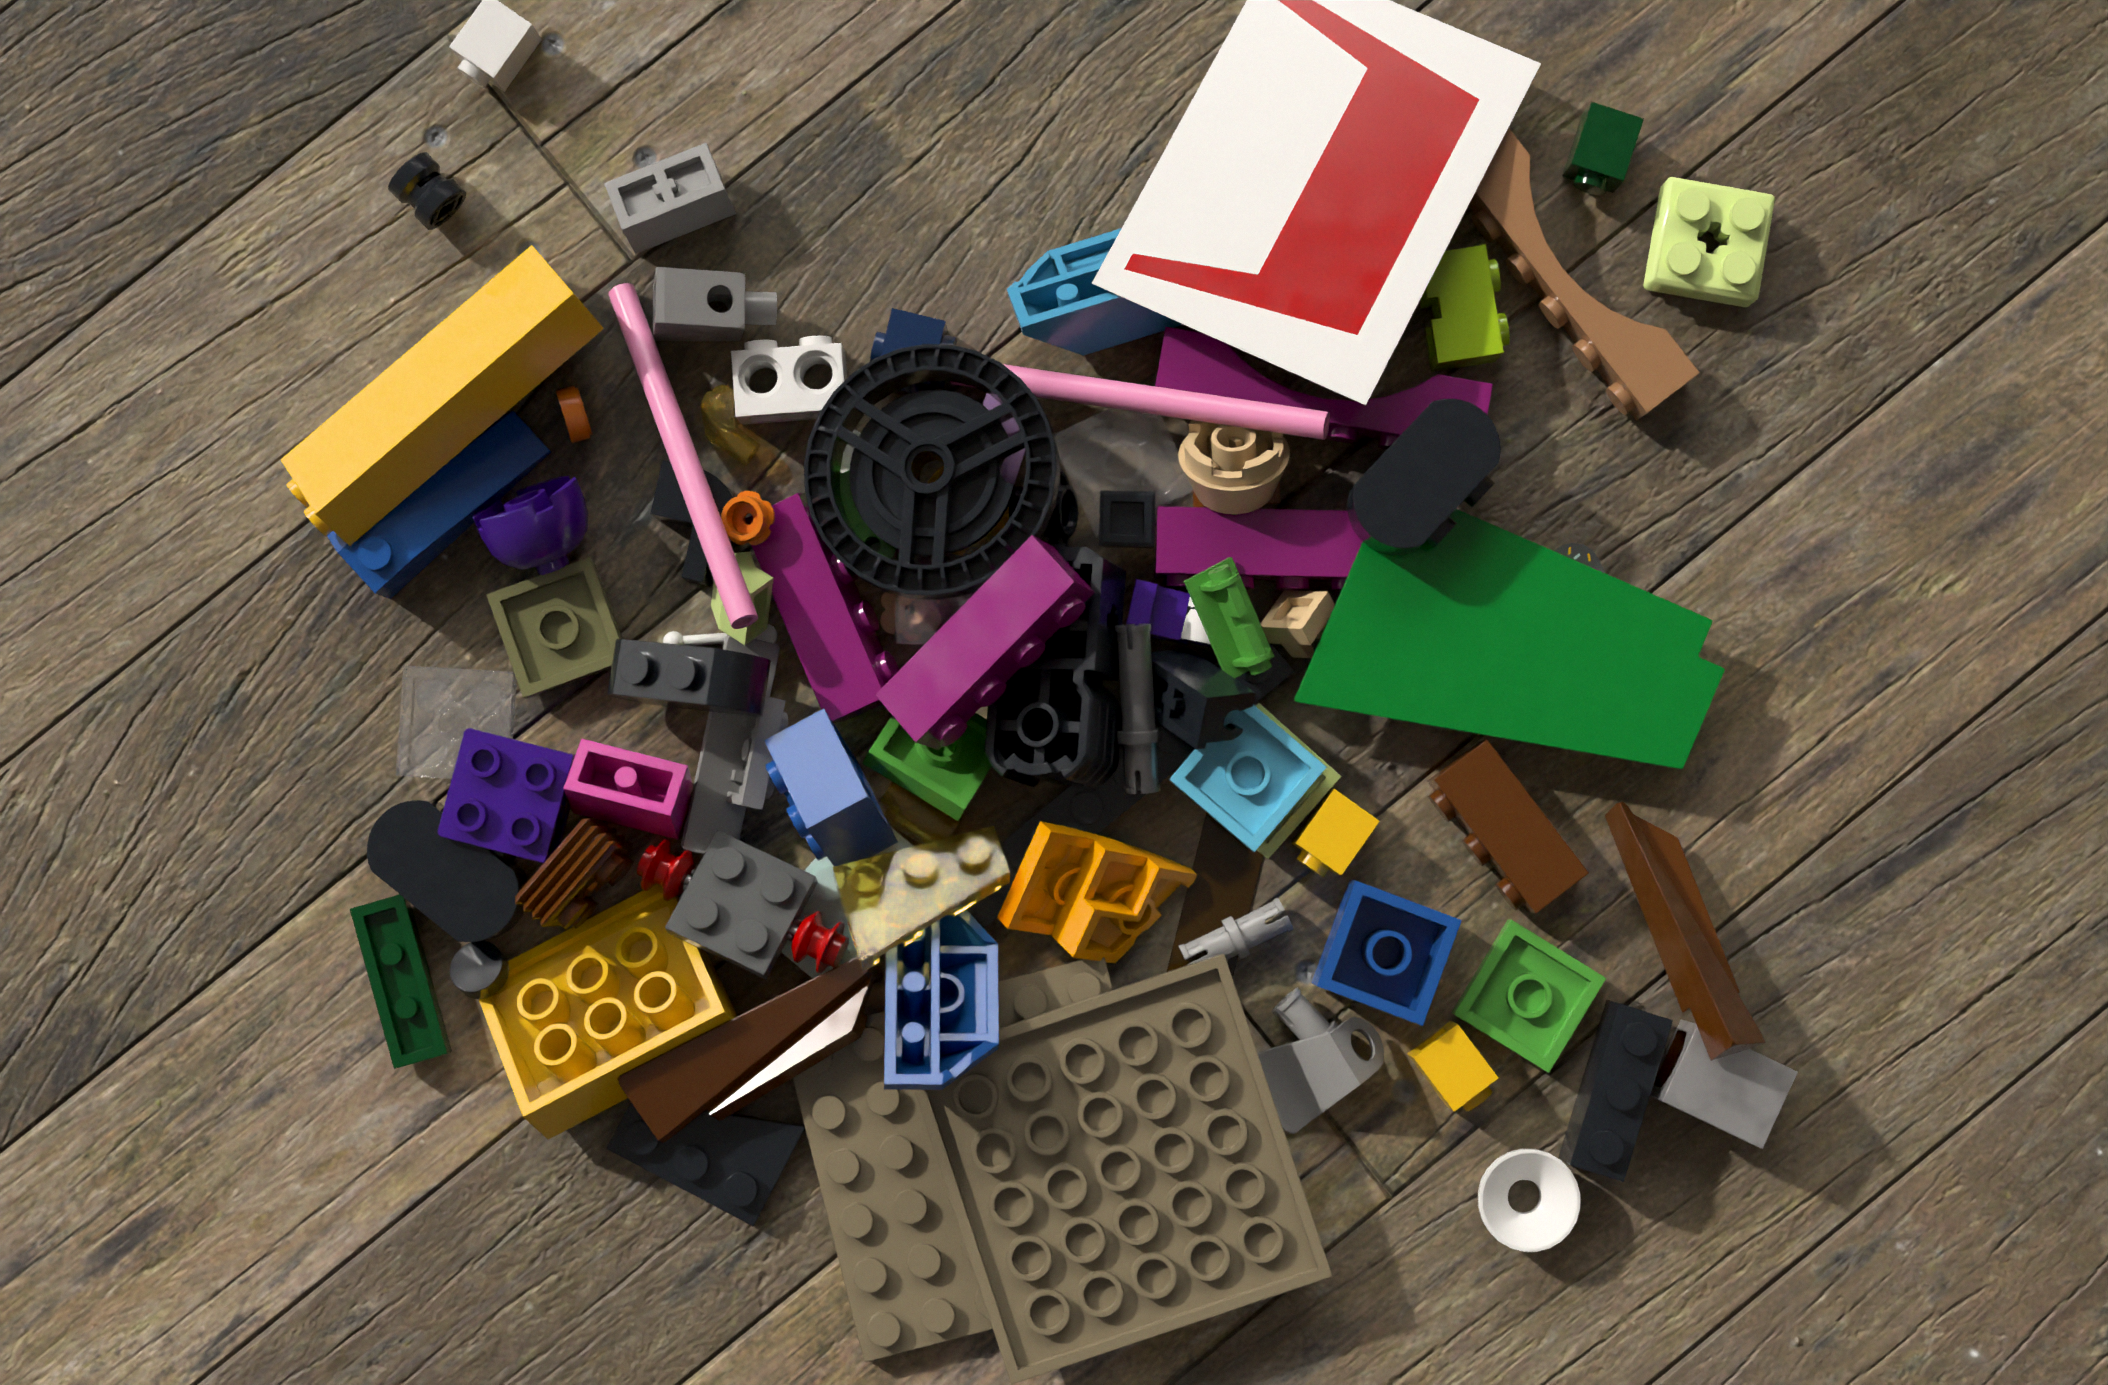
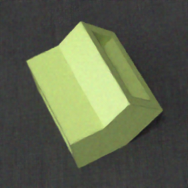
M739 552L734 554L758 615V620L744 628H732L715 581H713L711 608L718 629L746 645L767 629L773 577L755 567L751 552Z

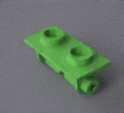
M1229 557L1184 581L1221 669L1233 678H1237L1249 670L1251 675H1256L1272 667L1270 659L1274 658V654L1233 558Z

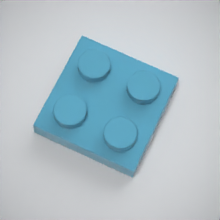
M1253 704V707L1242 711L1233 710L1225 717L1224 726L1233 723L1243 729L1240 736L1229 741L1206 743L1205 749H1194L1170 777L1169 781L1252 852H1255L1327 767Z

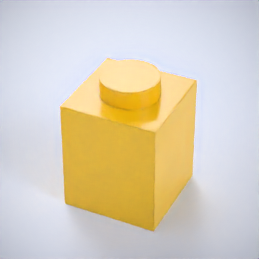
M1330 789L1292 841L1293 845L1302 850L1296 859L1322 878L1328 870L1335 875L1341 876L1380 821L1336 789Z
M1449 1021L1407 1053L1444 1104L1454 1112L1461 1106L1466 1112L1470 1111L1484 1102L1493 1093L1489 1085L1496 1081L1498 1076L1461 1027L1453 1021Z

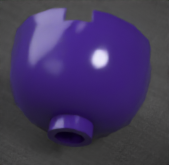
M561 476L516 491L518 496L504 505L501 499H498L479 510L472 517L490 553L502 564L515 569L536 567L539 575H545L569 564L566 554L577 548L582 542L588 529L589 514L577 479L573 477L570 480L569 476Z

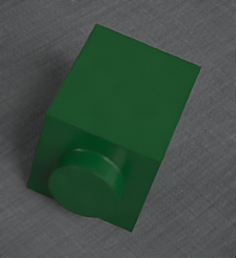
M1591 102L1581 116L1562 177L1575 180L1573 185L1586 193L1594 195H1604L1606 191L1614 193L1625 179L1644 118Z

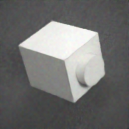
M482 0L449 47L461 61L457 69L464 76L482 88H485L491 82L505 92L542 39L531 23L498 0Z

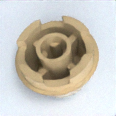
M1191 420L1189 423V434L1180 445L1178 458L1191 487L1204 506L1219 513L1243 514L1257 510L1270 501L1288 464L1290 449L1282 433Z

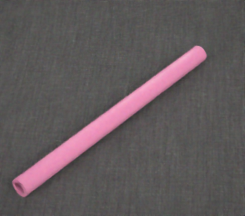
M631 283L619 284L613 287L608 295L729 622L734 629L750 626L758 620V615L636 289Z
M1003 364L1022 379L1035 397L1325 440L1328 434L1330 413L1327 411ZM950 381V383L953 384V385L973 387V386H969V385H965V384H961V383H957V382Z

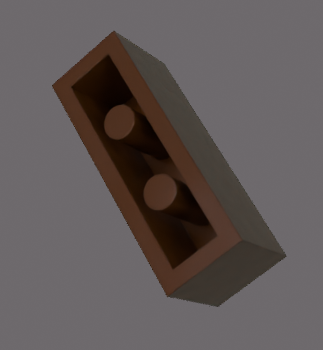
M1488 740L1479 741L1427 780L1434 790L1428 796L1431 803L1447 822L1456 818L1468 834V836L1462 839L1464 846L1479 865L1483 866L1487 862L1491 864L1502 879L1495 884L1498 891L1515 911L1523 906L1526 912L1536 914L1589 874Z

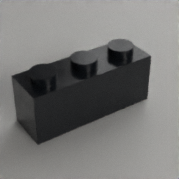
M1606 1000L1558 1158L1571 1166L1624 1182L1673 1020Z

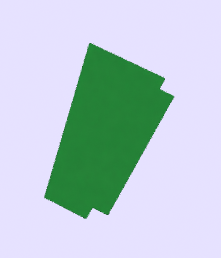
M1455 509L1449 517L1457 524L1435 548L1425 541L1413 553L1388 555L1378 552L1362 542L1294 698L1295 702L1683 769L1725 669L1699 657L1713 622L1711 619Z

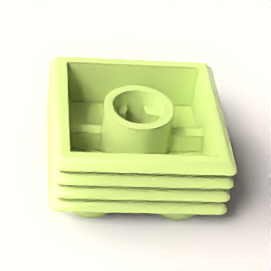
M1669 177L1659 190L1644 278V288L1660 293L1749 307L1759 298L1775 197L1767 193ZM1707 231L1713 233L1714 239L1720 242V246L1711 254L1706 252V243L1698 241V237H1701Z

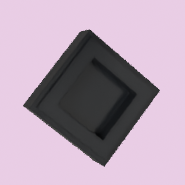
M1100 490L1099 547L1154 549L1156 491Z

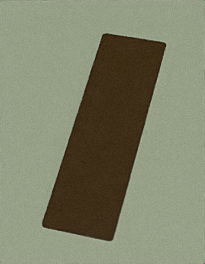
M1207 812L1192 868L1198 875L1194 883L1187 888L1166 972L1186 966L1207 955V952L1203 951L1185 960L1179 945H1185L1222 927L1221 921L1230 916L1237 920L1249 914L1263 855L1257 850L1252 852ZM1238 955L1226 960L1232 979Z

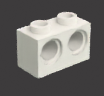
M830 336L803 337L799 339V346L777 347V341L753 340L744 343L745 350L731 351L735 417L742 425L817 419L818 414L832 393L847 379L845 350L842 343H832V337ZM816 364L827 365L833 371L830 383L822 389H810L804 385L806 371ZM762 368L773 369L777 372L778 378L775 387L771 391L759 394L750 390L749 382L754 372Z

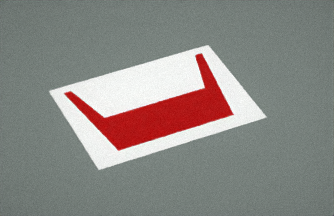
M1247 0L1092 284L1366 405L1541 63L1390 0Z

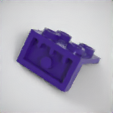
M466 729L445 801L438 834L441 837L544 863L561 844L571 809L563 788L576 754L553 750L476 729Z

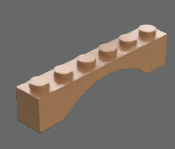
M1508 127L1469 203L1470 208L1475 213L1472 216V221L1487 241L1493 242L1496 240L1509 256L1505 259V262L1515 279L1524 286L1529 283L1540 296L1542 301L1539 302V307L1546 319L1557 329L1563 326L1575 341L1572 349L1581 364L1591 372L1597 370L1609 385L1606 393L1612 404L1624 415L1631 413L1637 421L1700 372L1666 329L1639 323L1610 310L1586 293L1562 268L1546 243L1535 214L1530 186V154Z

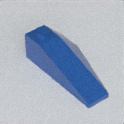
M514 411L501 416L351 546L334 531L327 537L338 554L375 594L391 599L474 523L472 517L479 510L501 499L544 460L551 451Z

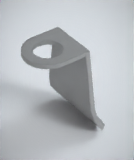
M1353 1017L1344 1021L1329 1033L1276 1046L1258 1053L1283 1129L1291 1134H1295L1381 1068L1384 1061L1383 1043L1379 1034L1369 1022L1362 1018ZM1353 1031L1362 1033L1369 1041L1371 1057L1368 1061L1362 1060L1354 1052L1351 1045Z

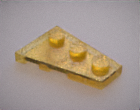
M994 826L832 867L835 885L862 972L879 963V956L900 943L907 946L923 936V929L946 915H958L1010 883V871Z

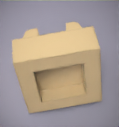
M1284 590L1260 624L1268 643L1282 644L1293 658H1312L1315 650L1311 644L1315 638H1321L1335 604L1328 591Z

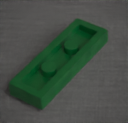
M399 894L351 908L350 913L394 1069L451 1053L450 1042L411 903Z

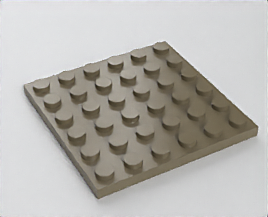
M1224 953L999 1028V1049L943 1090H914L1011 1385L1332 1277Z
M1105 957L1101 961L1081 959L998 981L999 1028L1112 991L1113 988ZM885 1010L865 1015L867 1022L861 1038L793 1077L864 1362L993 1329L915 1091L884 1090Z

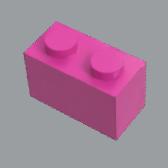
M581 738L563 789L572 812L575 814L678 840L688 812L693 782L688 765Z

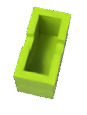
M1486 245L1445 251L1420 299V307H1432L1433 319L1430 321L1431 327L1424 329L1431 372L1496 362L1504 353L1503 346L1509 345L1510 334L1505 313L1497 314L1494 292H1500L1501 289L1499 267L1496 259L1488 260Z

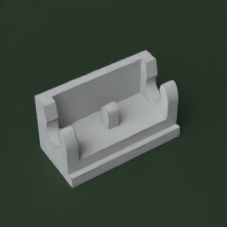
M707 143L604 183L621 229L635 254L736 214Z

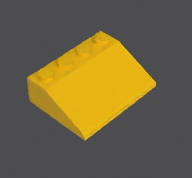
M655 884L648 891L643 890L587 919L578 928L572 927L509 960V976L504 986L496 994L488 998L479 999L522 1116L548 1140L627 1099V1095L618 1082L620 1075L737 1017L729 996L706 951L666 931L665 926L675 910L679 898L677 896L670 901H665L663 899V887Z

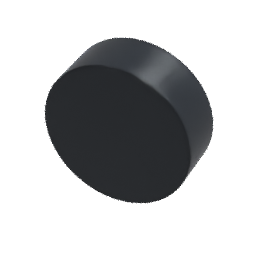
M471 942L463 946L455 954L450 966V976L454 985L466 996L473 999H484L496 994L504 986L509 976V962L506 956L491 942Z

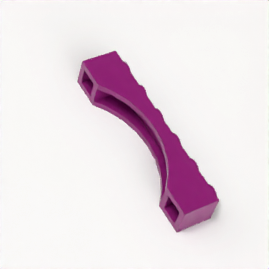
M1165 327L1155 382L1156 387L1327 411L1330 413V423L1326 439L1343 443H1357L1358 436L1378 439V447L1387 450L1433 401L1440 399L1467 401L1479 407L1488 415L1493 385L1491 383L1438 374L1414 388L1386 397L1369 399L1366 405L1357 401L1322 399L1290 390L1264 377L1239 358L1228 344L1204 333Z

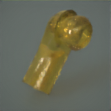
M727 385L715 386L712 391L705 393L700 404L706 438L746 466L754 458L761 444L735 427L733 412L735 410L734 390Z

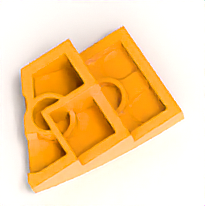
M1040 821L997 918L1007 929L1051 935L1073 958L1101 961L1105 957L1106 962L1116 963L1134 945L1138 935L1148 930L1162 916L1158 907L1180 885L1189 888L1194 883L1198 874L1185 865L1147 850L1090 832Z

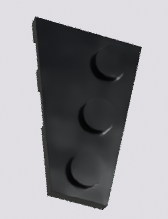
M630 1103L606 1149L754 1226L803 1134L805 1125L759 1119L758 1117L741 1114H731L718 1121L710 1116L708 1110H705L671 1139L662 1143L657 1140L634 1105Z

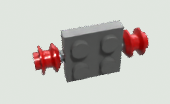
M718 830L696 871L694 870L692 851L686 850L679 857L670 854L671 842L667 839L663 840L657 847L650 845L643 853L637 867V875L642 877L641 889L648 891L655 884L663 887V899L665 901H670L683 893L665 926L669 934L765 980L769 977L787 940L792 942L791 948L794 962L799 963L806 956H810L816 959V972L819 974L827 966L835 968L841 962L849 944V938L843 935L845 924L838 922L831 929L823 926L822 912L820 911L811 914L803 921L799 920L818 883L816 876Z

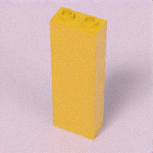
M531 245L281 459V462L292 477V480L286 485L292 494L307 508L304 510V514L323 535L328 536L334 531L351 546L604 328Z

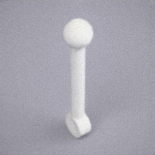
M768 624L767 629L754 639L775 643L778 633L774 626ZM671 631L664 636L663 643L687 646L724 644L725 637L728 634L714 633L682 636L677 631Z

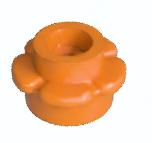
M744 491L726 503L721 513V519L731 541L738 545L750 543L755 546L763 543L770 536L771 530L769 528L775 522V512L771 503L763 501L759 493ZM749 513L753 516L751 524L745 522V516Z

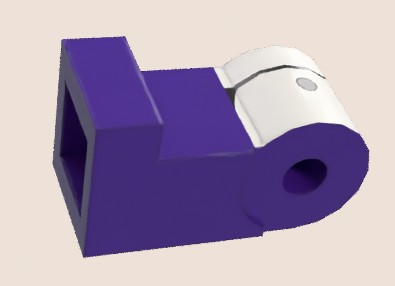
M1136 579L1126 624H1135V626H1138V624H1151L1150 637L1212 648L1189 593Z

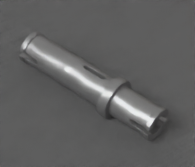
M1151 624L1115 626L1118 643L1123 729L1117 732L1118 744H1123L1126 781L1124 788L1127 794H1137L1138 790H1141V794L1160 791L1156 742L1162 740L1161 729L1155 726L1150 638Z

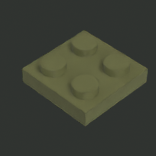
M593 558L582 559L552 573L539 575L486 594L523 698L528 699L611 669L616 639H622Z

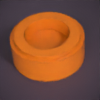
M571 386L557 390V397L571 442L576 443L589 439L592 431L578 387Z

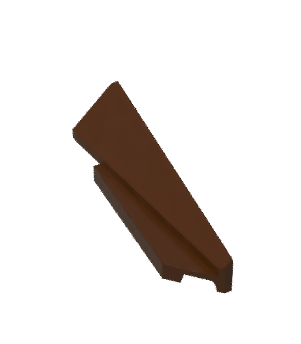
M1624 802L1616 803L1605 814V818L1682 1013L1692 1012L1710 1060L1712 1061L1763 1045L1765 1043L1764 1038L1739 996L1740 991L1678 837L1634 815L1629 806Z
M857 956L618 1077L619 1085L657 1140L662 1143L671 1139L706 1109H708L710 1116L721 1121L861 1038L867 1022V1017L863 1013L873 984L876 982L881 983L883 973L866 956Z

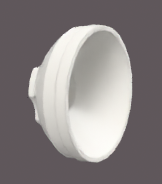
M1518 1149L1500 1156L1486 1169L1478 1189V1209L1487 1230L1499 1242L1515 1250L1538 1252L1560 1243L1571 1232L1577 1222L1580 1211V1191L1571 1170L1560 1159L1548 1152L1537 1149ZM1519 1180H1530L1539 1189L1537 1205L1527 1212L1513 1210L1508 1202L1509 1189Z

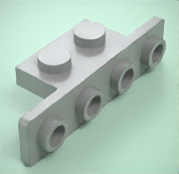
M729 635L725 637L723 650L751 654L771 660L763 716L754 717L709 711L681 841V847L684 850L705 854L717 830L739 840L746 807L762 810L764 800L769 799L774 791L775 785L765 764L773 761V758L764 740L788 727V715L783 712L786 700L770 697L780 651L778 644L753 639L748 644L743 645Z

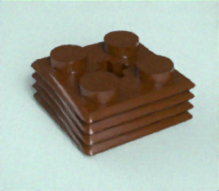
M591 818L582 819L515 896V905H523L524 912H532V919H540L541 927L562 926L564 929H567L572 925L575 929L578 928L596 909L598 903L592 897L607 883L612 887L616 885L633 866L634 861L628 857L633 851V843L625 842V836L617 835L616 828L608 827L607 821Z

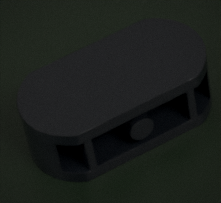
M1440 399L1431 402L1349 491L1347 500L1348 517L1357 536L1370 548L1388 555L1413 553L1425 541L1435 548L1457 524L1449 517L1450 514L1463 501L1472 508L1495 484L1487 475L1499 463L1501 446L1497 429L1489 416L1474 404L1459 399Z
M616 639L607 695L623 700L665 707L762 717L771 660L751 654L716 648Z
M406 801L384 812L372 827L367 842L368 863L375 875L459 942H477L493 939L505 934L518 923L524 913V906L515 905V896L528 882L525 871L513 862L517 856L441 837L438 834V828L444 805L440 802Z

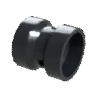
M427 152L419 153L405 162L388 184V190L401 203H409L415 209L414 216L428 230L441 226L451 218L466 198V192L454 179H445L440 174V165Z

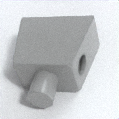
M656 267L653 284L652 330L655 341H741L745 324L776 325L777 293L745 291V274ZM713 301H719L724 303L729 311L718 313L712 310L708 304Z

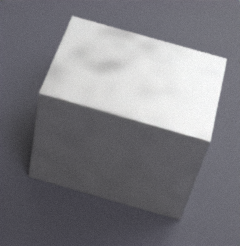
M1681 1019L1659 1065L1650 1096L1763 1149L1798 1072L1751 1049L1711 1061L1696 1023Z

